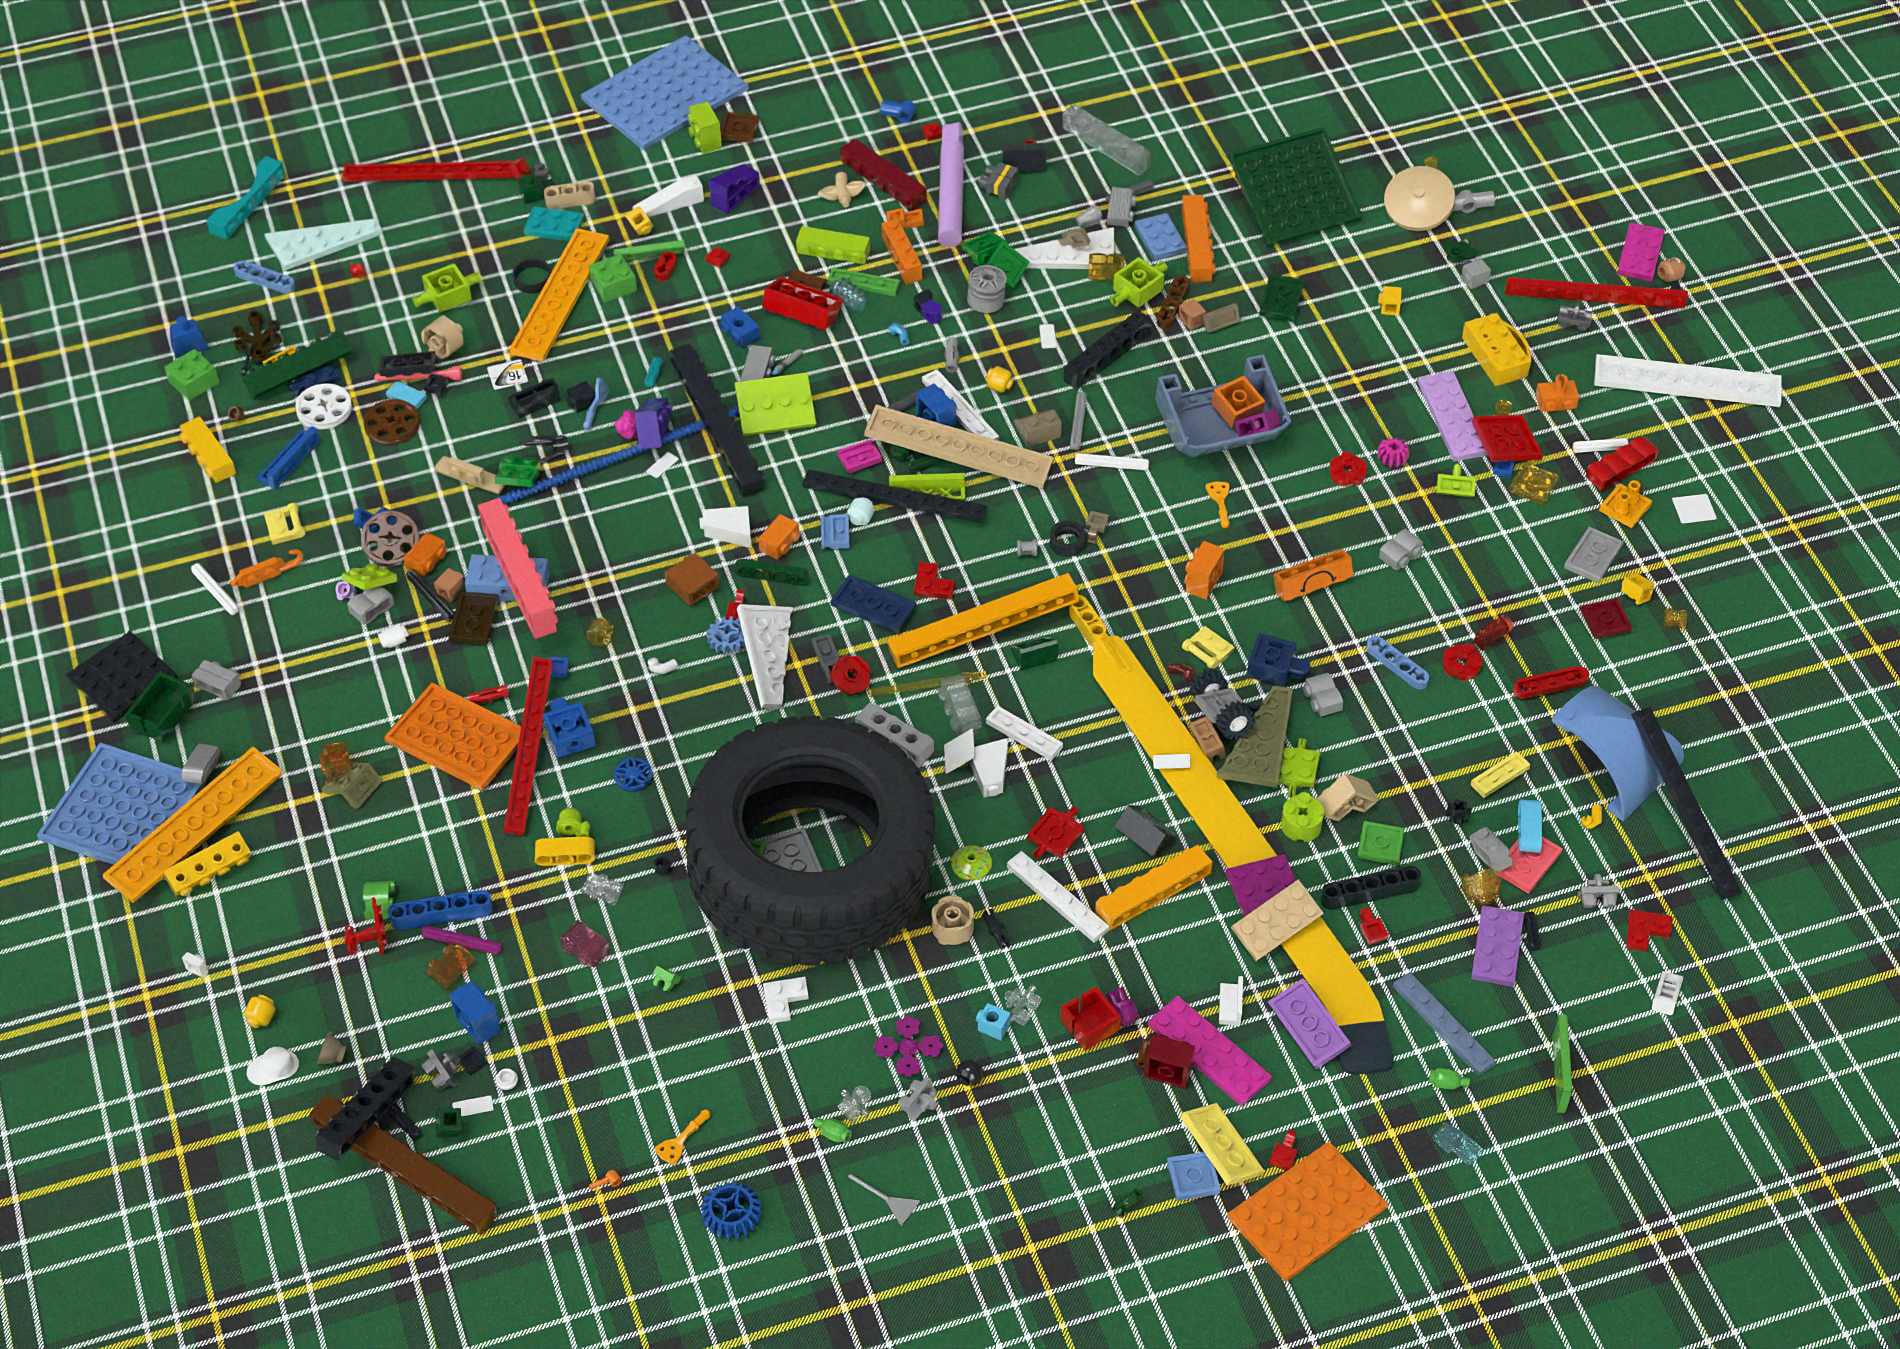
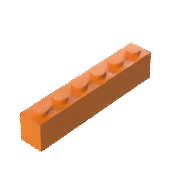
M1203 195L1182 196V216L1190 282L1212 281V274H1215V263H1212L1214 261V252L1210 251L1212 249V238L1209 239L1211 228L1207 226L1209 225V214H1206L1208 205L1207 202H1204Z

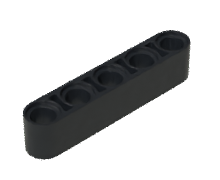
M1405 866L1331 882L1323 887L1321 904L1325 909L1334 910L1412 893L1419 887L1421 871L1415 866Z

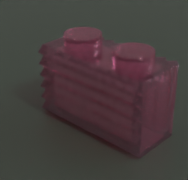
M579 920L561 936L563 950L568 954L573 953L583 965L589 964L595 968L610 953L609 941Z

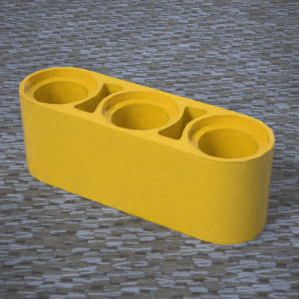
M590 837L544 838L537 840L535 843V863L540 866L590 864L595 859V840Z

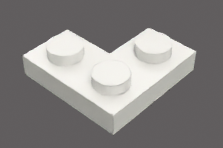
M805 977L763 983L769 1024L790 1021L788 1002L809 999Z

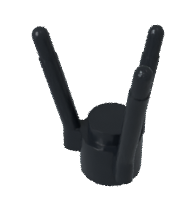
M566 435L530 436L532 440L544 441L523 443L524 446L552 444L553 451L557 450L556 453L541 459L540 464L557 456L565 455L564 451L569 450Z

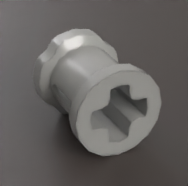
M1036 539L1024 542L1017 540V557H1021V555L1037 556Z

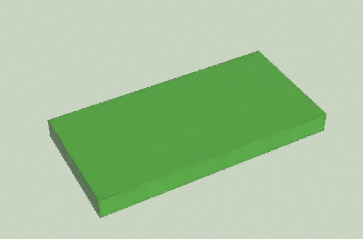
M1559 1015L1552 1040L1557 1113H1565L1572 1093L1568 1017L1567 1015Z

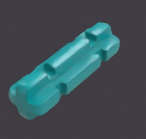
M653 358L644 380L646 387L652 388L655 385L663 364L662 358Z

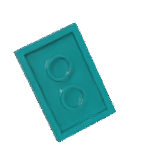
M533 206L524 228V235L570 241L576 228H581L584 213Z

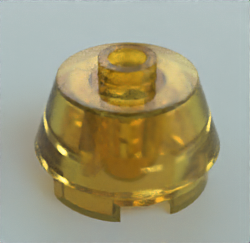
M1493 869L1477 870L1478 873L1470 877L1468 874L1461 876L1460 888L1470 903L1484 905L1499 897L1502 879L1499 877L1498 871L1494 872Z

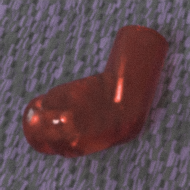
M1168 664V673L1184 674V680H1193L1195 673L1193 668L1185 664Z

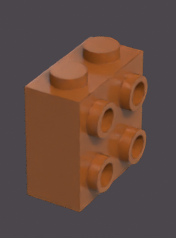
M696 553L685 557L681 562L665 571L666 585L689 606H692L720 587L719 574Z

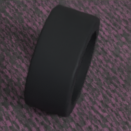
M1064 520L1052 527L1050 530V547L1056 554L1072 557L1083 551L1086 531L1082 525L1071 520ZM1062 534H1073L1079 540L1071 544H1065L1056 538Z

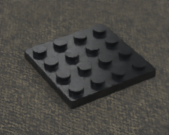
M131 631L66 674L67 679L113 723L126 714L158 672L178 679L177 673Z

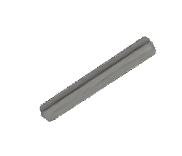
M1078 392L1076 397L1070 442L1071 450L1080 449L1087 399L1085 392Z

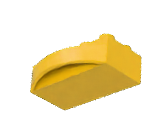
M1497 313L1475 318L1464 323L1462 338L1495 387L1528 377L1531 365V351L1526 339L1517 329L1502 321Z

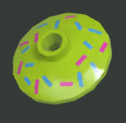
M965 846L954 853L951 858V867L959 878L975 881L982 879L989 873L992 868V859L990 854L981 847Z

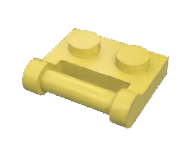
M290 503L285 508L264 513L273 545L301 538L305 535L304 527L301 526L298 516L299 509L296 503ZM291 516L294 529L291 531L288 530L285 517Z
M1206 626L1193 637L1185 640L1182 645V649L1187 652L1190 651L1207 663L1209 668L1213 669L1228 658L1235 649L1233 645Z

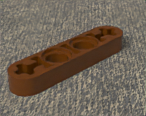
M1179 275L1174 278L1157 314L1156 324L1158 327L1167 329L1172 326L1179 311V305L1183 303L1189 290L1190 280L1188 277ZM1178 294L1180 297L1174 298L1171 295ZM1173 306L1174 309L1169 310L1166 307Z

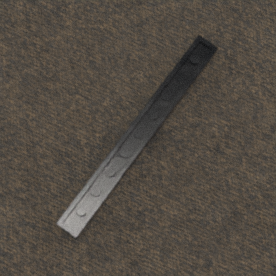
M809 469L802 481L804 488L853 498L864 497L873 502L982 523L987 513V505Z
M1651 707L1635 711L1631 716L1722 901L1741 894L1742 891Z

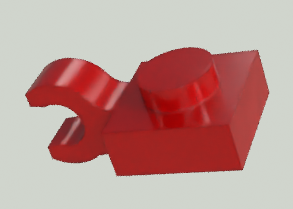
M737 589L735 602H729L726 620H729L730 616H733L734 621L738 619V606L740 604L748 605L744 604L746 596H744L745 590Z
M1369 907L1361 909L1362 914L1359 915L1362 924L1360 929L1368 945L1388 939L1389 934L1381 918L1374 919Z
M1288 1129L1284 1143H1276L1269 1161L1270 1166L1284 1171L1292 1168L1298 1152L1297 1149L1293 1148L1297 1132Z

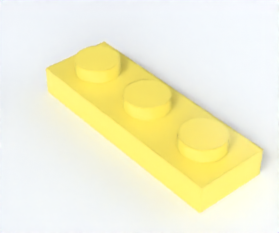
M1516 751L1471 780L1470 785L1485 798L1529 770L1530 763Z

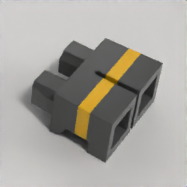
M998 163L996 167L988 165L985 171V176L987 177H980L979 187L986 189V195L993 193L998 195V199L1005 201L1018 181V168Z

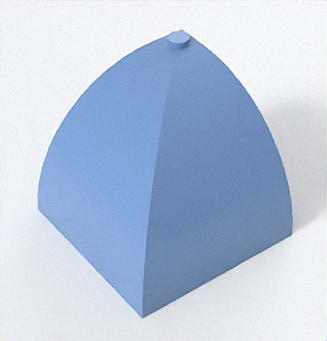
M1591 686L1567 702L1553 716L1552 722L1566 732L1571 731L1579 737L1605 765L1619 793L1608 805L1607 811L1624 822L1663 782V779L1631 716L1635 710L1602 688ZM1662 729L1680 765L1684 759L1683 748L1675 737Z

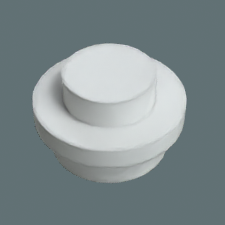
M502 1069L496 1076V1084L503 1090L514 1088L518 1082L517 1074L511 1069Z

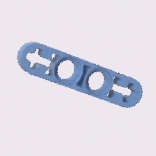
M238 261L233 266L235 275L241 279L284 294L292 293L295 290L294 279L290 276L247 261ZM255 273H261L259 276H253ZM270 278H276L274 281H268Z
M1372 636L1367 640L1366 650L1370 655L1416 689L1427 687L1429 674L1383 638ZM1392 654L1395 656V659H1387L1385 655ZM1400 666H1408L1410 670L1403 671L1400 669Z

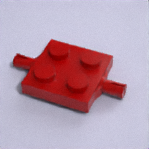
M1071 806L1067 813L1058 812L1050 807L1027 834V839L1038 845V848L1032 853L1035 858L1037 856V859H1040L1045 851L1062 858L1084 832V826L1073 819L1079 812L1077 807Z

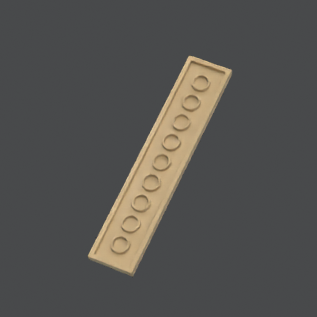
M875 405L864 436L1042 489L1053 462L1052 456L879 405Z

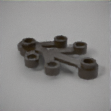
M254 310L248 315V321L250 326L253 327L254 336L244 332L243 327L236 326L232 330L235 338L241 339H236L234 346L236 350L247 353L248 346L245 344V341L253 342L255 349L253 348L251 351V359L256 364L262 365L263 361L269 358V352L282 342V337L280 333H277L280 330V324L277 320L270 321L268 324L269 328L261 335L260 325L263 324V317L260 312ZM270 337L271 341L263 347L262 344Z

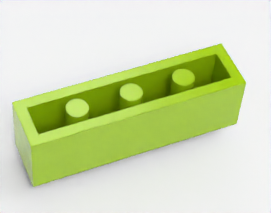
M802 226L796 240L797 253L865 264L870 252V237Z

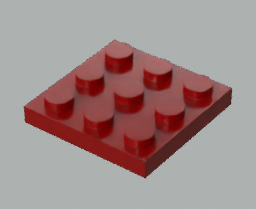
M1523 415L1473 417L1471 422L1491 462L1541 460L1543 453Z

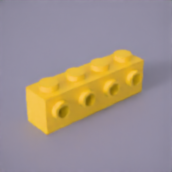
M238 831L164 870V877L175 896L180 894L185 896L193 891V887L209 883L215 875L222 876L230 871V867L236 864L238 866L245 864L249 861L248 858L251 852Z

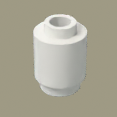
M399 623L381 630L382 633L378 634L383 648H391L406 642L405 637H408L404 625L400 627Z

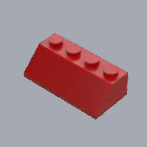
M779 277L765 287L762 308L768 309L772 313L782 314L786 318H794L803 324H811L818 329L826 330L834 323L844 298L784 277Z

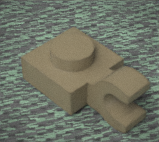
M1084 228L1069 229L1068 232L1061 233L1063 238L1058 239L1061 246L1072 244L1074 248L1088 246L1091 241Z
M1090 511L1086 522V529L1089 530L1088 543L1095 544L1098 532L1104 533L1109 520L1108 514Z

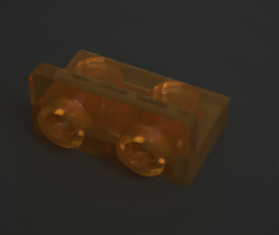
M347 742L322 745L323 753H319L322 775H326L327 782L331 781V771L341 772L350 769Z
M459 942L454 946L449 944L441 952L443 956L439 960L435 958L427 966L429 970L425 975L427 977L431 975L445 990L476 960Z

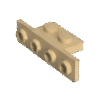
M443 456L434 467L436 472L499 494L505 487L503 484H495V474L486 472L481 467L453 457Z

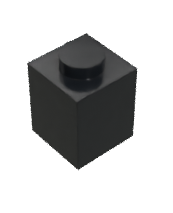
M587 381L567 389L568 397L566 401L570 408L573 407L579 413L591 407L595 399V391Z

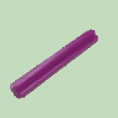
M430 926L423 927L421 933L423 938L495 955L500 954L502 950V944L499 942Z

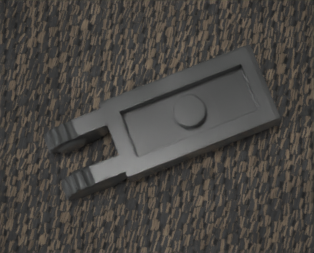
M830 634L812 638L811 644L821 670L825 674L827 683H832L830 670H832L835 662L840 659Z

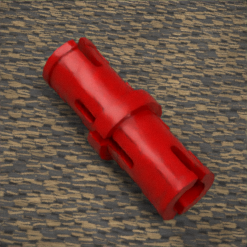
M507 684L490 689L486 687L485 690L468 693L469 701L475 704L486 701L490 703L494 699L510 696Z

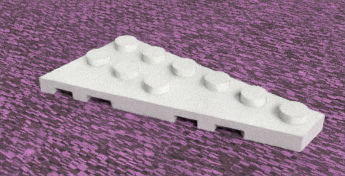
M1114 227L1087 233L1091 240L1088 246L1075 248L1072 244L1061 246L1058 240L1014 250L1030 261L1027 268L1114 269Z
M740 604L737 612L761 708L779 709L783 701V679L786 672L785 662L787 661L788 630L791 624L790 614L792 613V607Z

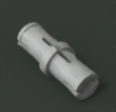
M950 337L946 340L947 348L944 353L946 358L945 369L948 372H955L959 352L957 351L958 340Z

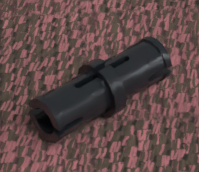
M988 909L990 914H988L987 910L984 911L982 917L989 927L990 935L996 939L999 948L1005 949L1004 943L1007 948L1011 946L1012 941L1005 932L1004 924L998 920L995 911Z

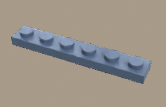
M1411 972L1393 983V988L1478 1077L1495 1066L1496 1061Z

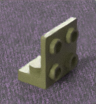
M344 762L338 767V771L326 780L321 790L323 793L342 794L353 809H358L383 780L369 763Z

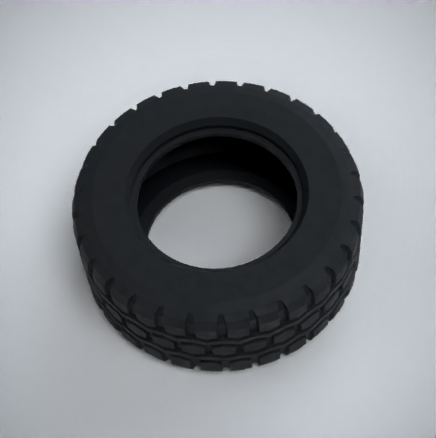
M796 716L778 719V723L768 721L754 726V731L747 729L733 737L732 742L728 741L715 752L714 756H711L692 786L686 807L687 872L691 890L703 913L725 937L729 936L730 941L744 950L751 948V953L759 957L769 959L773 956L776 962L792 965L795 961H799L800 965L816 966L819 965L820 961H823L825 965L844 962V957H848L850 960L861 957L868 953V949L874 951L887 943L890 937L894 938L916 914L928 891L932 873L935 838V807L929 787L916 764L911 758L907 757V754L895 743H890L887 737L874 730L868 732V727L854 722L845 724L844 719L826 717L825 720H822L821 716H802L800 720ZM797 808H822L840 813L853 820L866 832L872 843L858 858L844 866L828 871L802 872L787 869L769 861L753 847L749 838L758 826L776 814Z

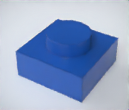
M550 657L549 659L553 660L550 677L567 678L570 665L569 658Z

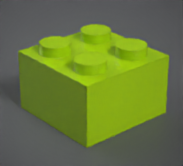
M709 102L690 106L689 114H687L689 124L691 125L689 133L691 137H694L696 147L700 148L703 154L721 149L720 122Z

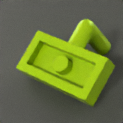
M1460 464L1454 465L1453 475L1438 474L1436 494L1464 497L1475 496L1476 477L1461 476Z

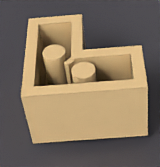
M1348 774L1338 777L1336 782L1325 789L1317 798L1324 808L1326 817L1338 822L1352 809L1365 813L1379 801L1368 781Z

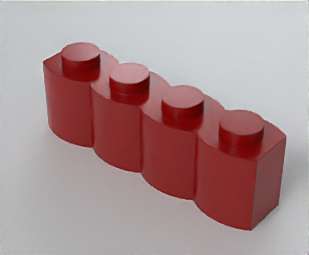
M1644 436L1634 438L1629 444L1620 446L1616 452L1606 454L1602 460L1591 463L1587 468L1586 478L1599 490L1604 491L1614 483L1622 481L1628 475L1634 474L1642 467L1654 462L1657 459L1659 449Z

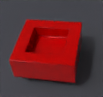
M938 122L922 126V132L927 142L942 138V129Z
M524 157L519 158L510 165L516 179L532 173Z
M715 247L705 257L706 262L721 268L730 259V253Z

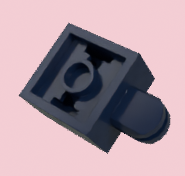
M1259 633L1248 661L1246 677L1285 687L1288 676L1302 680L1308 678L1310 662L1295 658L1297 643Z

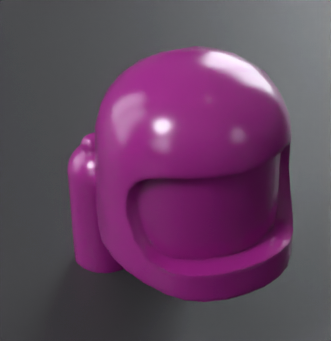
M1123 986L1115 989V991L1112 990L1106 993L1109 1003L1121 1016V1026H1129L1137 1021L1138 1010L1133 998H1128Z

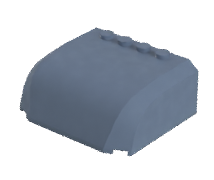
M1264 354L1246 358L1243 376L1248 379L1265 400L1263 412L1276 408L1281 426L1260 433L1239 437L1236 427L1231 429L1211 404L1214 389L1225 384L1181 393L1182 387L1177 374L1158 378L1155 400L1171 440L1178 451L1189 457H1197L1273 440L1288 427L1291 419Z

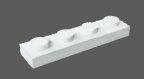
M999 706L986 718V724L1051 761L1063 748V743Z

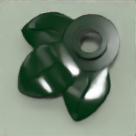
M1447 239L1443 245L1444 250L1447 252V259L1453 263H1459L1465 259H1473L1479 252L1478 249H1469L1467 239L1457 243Z

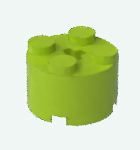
M1306 792L1289 798L1283 806L1281 819L1283 833L1294 841H1297V839L1304 840V842L1314 840L1319 836L1322 829L1324 817L1322 804Z

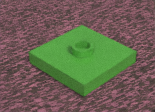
M1364 821L1357 858L1398 865L1405 828Z

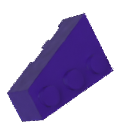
M742 164L709 179L711 206L728 214L760 185L759 172Z
M668 397L646 399L635 412L640 449L662 447L670 414H672V404L669 403Z

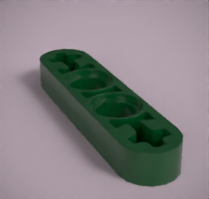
M738 559L734 567V572L741 577L797 586L805 585L809 576L808 571L801 567L749 559Z

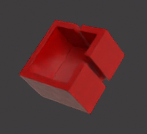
M1096 986L1080 995L1081 1011H1079V1000L1077 998L1061 1006L1060 1021L1071 1034L1074 1033V1038L1085 1051L1120 1031L1121 1016Z

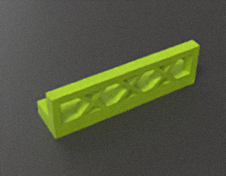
M964 473L889 476V486L928 494L940 492L943 497L965 501ZM961 491V496H952L950 493Z

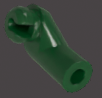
M1135 1188L1127 1196L1114 1203L1113 1211L1116 1217H1124L1127 1214V1210L1142 1198V1193L1139 1189Z

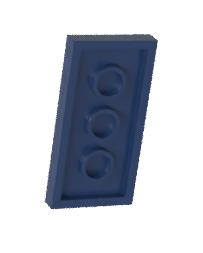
M850 574L830 600L831 606L897 634L917 608V602Z

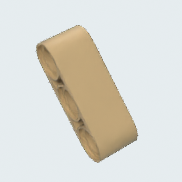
M589 181L549 186L544 190L546 207L549 209L589 205L596 199L594 185Z

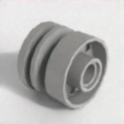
M990 265L974 268L970 272L967 301L970 307L983 313L998 311L1004 304L1006 274L1001 269Z

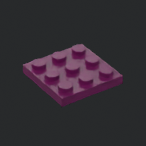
M1284 854L1231 867L1225 871L1243 917L1296 881Z

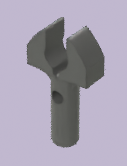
M545 163L533 166V173L536 178L541 177L545 180L549 177L550 170L549 167L545 168Z

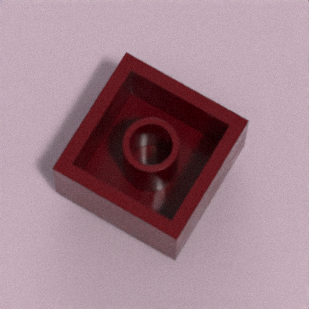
M1153 1033L1146 1053L1144 1077L1186 1090L1193 1070L1195 1045H1191L1186 1041L1171 1039L1166 1035Z

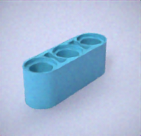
M1520 799L1518 806V850L1540 853L1542 846L1541 801Z

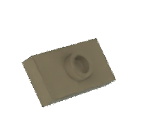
M1235 303L1203 314L1206 332L1208 333L1240 322L1238 306Z

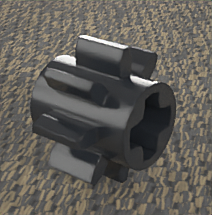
M1456 799L1453 803L1448 802L1445 816L1449 817L1450 823L1460 825L1464 821L1468 822L1472 809L1467 808L1466 801Z

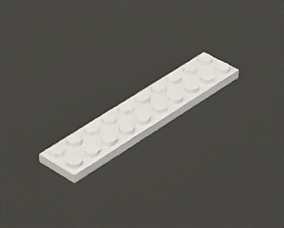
M1596 355L1595 386L1780 407L1781 375Z

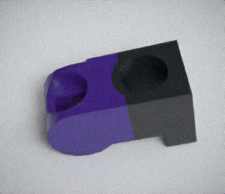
M927 289L914 295V308L923 318L931 324L941 322L942 307L939 303L933 301V293Z

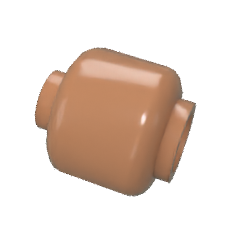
M1672 257L1661 261L1658 267V275L1665 282L1676 281L1683 278L1686 266L1678 257Z

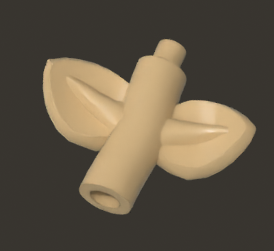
M839 172L835 176L836 186L825 187L818 192V195L832 201L839 199L843 207H848L851 197L858 195L866 183L863 181L848 183L847 174Z

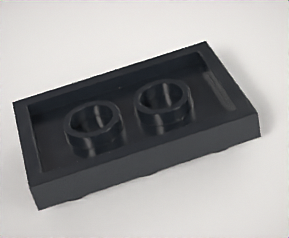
M427 351L381 356L379 374L387 378L401 374L404 376H410L414 373L429 374L435 371L436 352Z

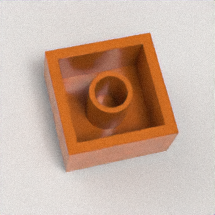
M1242 376L1214 389L1211 404L1231 429L1236 427L1234 422L1262 413L1265 400L1248 379Z
M1203 541L1201 546L1195 549L1192 561L1189 560L1185 568L1187 575L1184 583L1186 584L1187 593L1206 600L1208 599L1222 575L1225 548Z

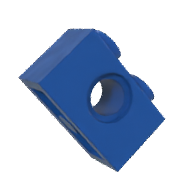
M739 306L721 315V329L742 349L760 340L759 326Z

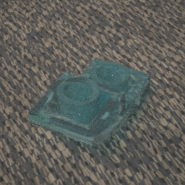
M1444 1123L1432 1137L1447 1153L1453 1151L1468 1167L1475 1162L1484 1150L1465 1133L1447 1123Z

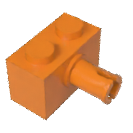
M1559 374L1556 376L1555 382L1538 383L1535 397L1540 412L1577 409L1579 394L1574 380L1568 381L1567 376L1561 374L1560 379Z

